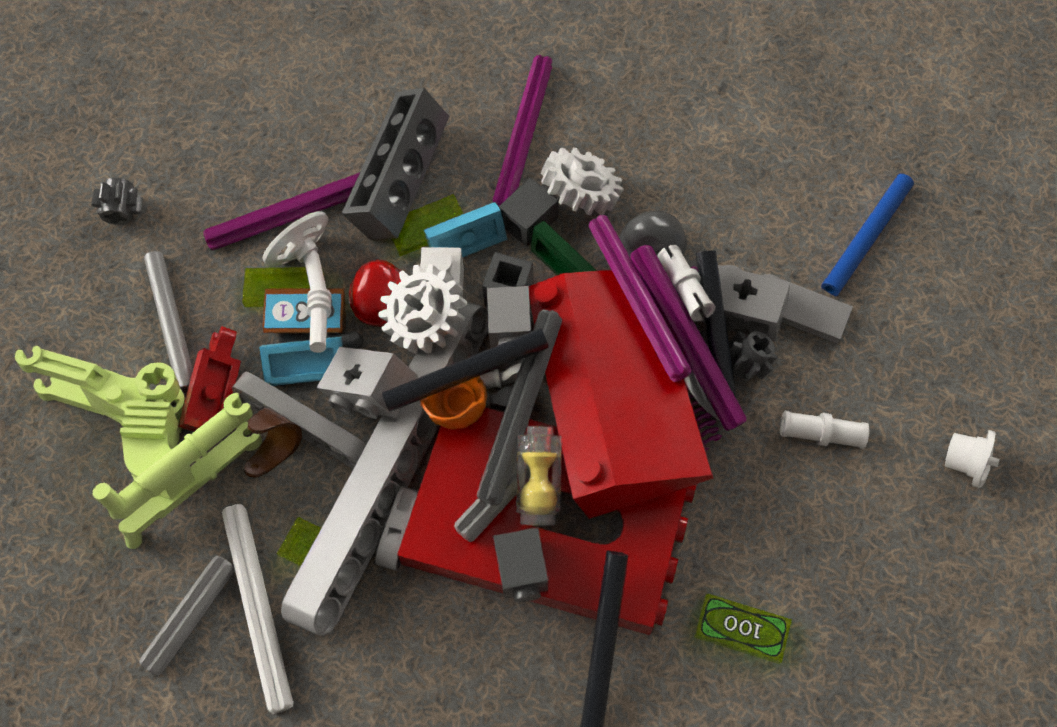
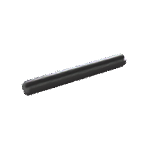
M541 310L538 314L533 331L542 328L549 348L523 358L476 495L481 502L488 505L498 506L502 502L562 323V318L553 310Z

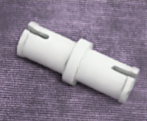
M668 246L673 255L671 258L666 249L663 248L657 257L687 308L693 321L703 320L698 311L700 308L705 317L708 318L713 314L715 305L701 286V276L698 271L690 268L679 246Z
M784 411L780 423L781 437L788 436L814 440L820 446H828L829 443L864 449L869 438V424L866 422L859 423L834 419L828 413L813 416Z

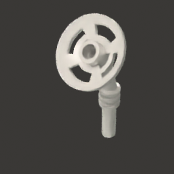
M323 211L310 213L289 225L269 244L263 254L264 263L270 267L286 264L295 259L300 263H305L311 289L307 294V314L311 317L309 347L315 353H321L326 350L327 318L331 314L332 300L331 292L326 288L319 254L317 253L318 247L315 245L322 236L329 221L328 216ZM287 246L288 248L285 250L284 254L279 255L280 252L284 249V247Z

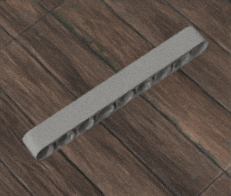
M468 302L466 306L459 308L458 312L465 317V321L454 323L453 327L457 330L458 335L456 337L450 334L444 336L446 340L444 348L436 343H432L431 353L427 354L421 349H418L409 368L418 375L417 378L477 354L488 333V308ZM420 400L402 407L396 418L381 417L284 597L281 614L286 622L320 636L329 634L337 625L380 542L398 491L402 486H409L440 426L430 419L421 407Z

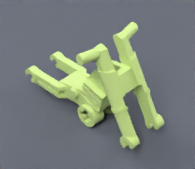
M39 346L33 347V356L31 358H27L22 350H17L15 353V360L24 372H36L51 377V385L46 388L41 379L34 381V390L42 400H55L106 415L123 426L120 429V434L122 437L124 461L134 481L120 493H117L107 483H100L94 488L93 496L108 510L111 518L124 519L120 522L118 528L124 534L126 546L130 549H136L142 544V532L157 519L167 516L210 479H216L217 474L243 452L253 451L262 444L260 434L253 433L251 436L246 437L251 433L246 421L252 417L253 413L249 403L242 404L238 393L229 395L224 401V409L192 434L188 433L184 436L185 440L177 444L180 439L179 433L182 431V428L178 427L186 398L180 389L173 369L167 364L151 363L143 367L138 372L136 378H129L103 369L97 364L44 350ZM161 379L166 380V385H157L154 390H151L149 387L150 383L158 384ZM174 400L177 404L176 407H172L170 404ZM236 428V430L232 434H230L227 438H225L222 442H220L217 446H215L211 451L207 453L209 449H211L214 445H216L219 441H221L225 436H227Z

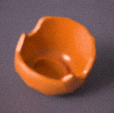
M478 376L420 400V405L437 425L450 430L467 428L479 419L486 407V385L481 377Z

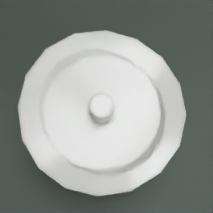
M988 430L986 438L979 436L975 438L954 433L948 448L945 467L973 477L972 486L981 488L988 477L991 466L998 467L1000 459L993 457L995 431Z

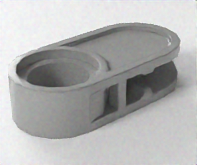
M402 486L398 491L379 542L376 565L395 571L401 568L402 564L397 554L419 490Z

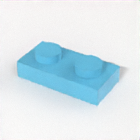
M495 202L424 229L429 247L461 248L462 257L508 240L501 210Z

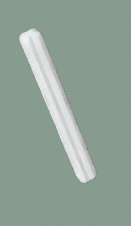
M235 504L223 509V521L267 709L272 714L281 713L293 707V699L247 510L242 504Z

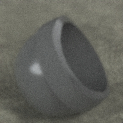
M660 210L645 212L632 218L624 226L619 236L629 257L633 251L644 245L652 246L656 255L665 248L670 258L673 255L668 246H679L683 256L687 248V238L681 223L670 213Z

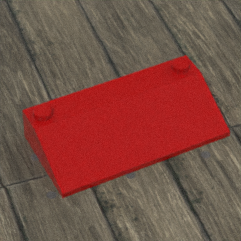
M613 271L563 273L530 285L529 300L534 325L541 310H553L562 318L545 374L573 500L589 519L714 479L685 380L682 379L679 382L671 381Z

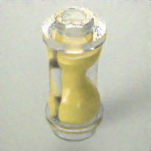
M527 426V435H518L516 512L520 513V524L555 525L556 514H560L562 436L553 435V427ZM526 464L528 465V467H529V469H530V477H529V480L527 481V483H526ZM551 465H552V484H551V482H550L549 479H548V470H549V468H550Z

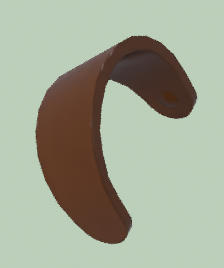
M270 408L262 409L254 414L248 421V429L256 434H262L267 431L268 433L257 452L245 463L244 473L252 478L260 477L291 456L301 442V428Z

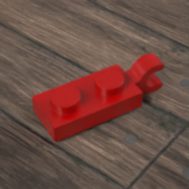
M221 326L219 333L214 332L212 334L209 350L202 348L198 352L178 427L195 432L224 409L225 399L233 394L232 386L236 383L241 364L240 360L230 357L237 331Z

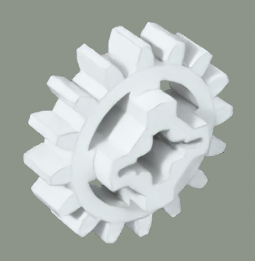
M560 148L558 153L552 151L541 171L543 175L542 184L550 186L547 191L549 195H558L560 197L558 203L566 204L575 212L578 208H583L587 215H591L594 209L600 215H604L606 209L612 211L623 191V188L620 186L622 179L613 176L616 171L614 168H606L603 165L605 160L594 155L592 156L590 152H587L585 155L580 154L577 148H573L571 153L564 148Z
M418 264L414 265L413 275L411 276L402 270L399 272L401 282L398 285L389 282L388 287L392 290L391 295L381 296L380 299L387 304V309L378 313L379 317L387 322L382 327L383 332L391 336L390 341L411 353L416 354L418 349L427 354L431 353L432 343H436L444 348L446 346L444 336L450 334L456 337L458 335L457 330L453 327L454 323L465 321V317L458 312L459 308L467 305V301L459 295L463 291L462 286L454 281V277L444 269L440 271L432 264H429L426 271Z

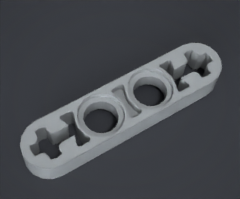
M244 372L232 386V391L238 393L243 402L249 403L251 407L258 411L270 408L301 428L303 439L312 444L314 441L318 442L319 444L316 447L354 469L366 447L362 440L252 373Z

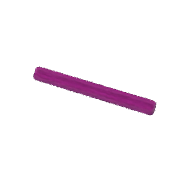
M537 55L532 62L492 199L493 203L495 202L498 207L519 187L552 70V59L548 56Z
M360 172L207 228L203 231L205 241L210 250H217L298 220L310 213L322 211L346 202Z
M599 215L596 219H592L589 222V229L671 381L679 382L687 378L692 370L610 220L606 215Z
M650 245L639 247L631 253L630 258L723 428L726 431H730L741 426L747 421L746 416L655 251Z

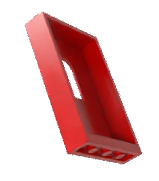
M485 408L479 419L467 428L450 430L440 426L397 554L402 565L503 593L493 536L538 528L534 527L537 513L530 512L525 506V491L531 485L532 478L474 541L469 542L458 534L454 525L478 499L476 494L504 412ZM529 419L517 456L536 436L546 439L553 446L554 453L546 465L545 483L549 489L572 495L557 426ZM697 484L618 509L617 511L623 519V530L615 541L608 544H596L538 528L548 577V591L540 592L541 597L531 602L596 620L606 551L623 552L629 554L618 626L650 635L654 624L663 625L668 600L661 598L664 582L673 583L678 558L671 557L674 541L683 542L688 518L681 516L684 501L692 503Z

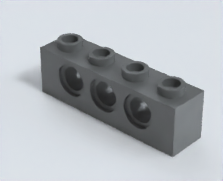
M425 88L396 92L341 213L370 240L398 238L449 119V115Z

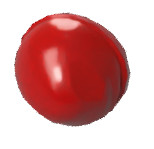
M377 259L363 264L356 272L350 284L349 301L354 315L362 323L372 327H383L387 323L378 314L382 310L387 309V304L380 300L381 296L391 295L392 290L388 287L389 282L397 285L401 282L399 275L401 270L388 261Z

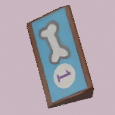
M266 288L263 333H310L311 317L307 314V294L311 289ZM327 288L332 296L331 314L327 318V333H340L346 327L345 288Z

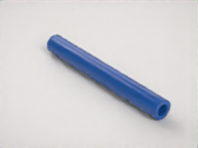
M906 174L897 175L822 283L821 288L833 296L839 295L913 187L914 181Z

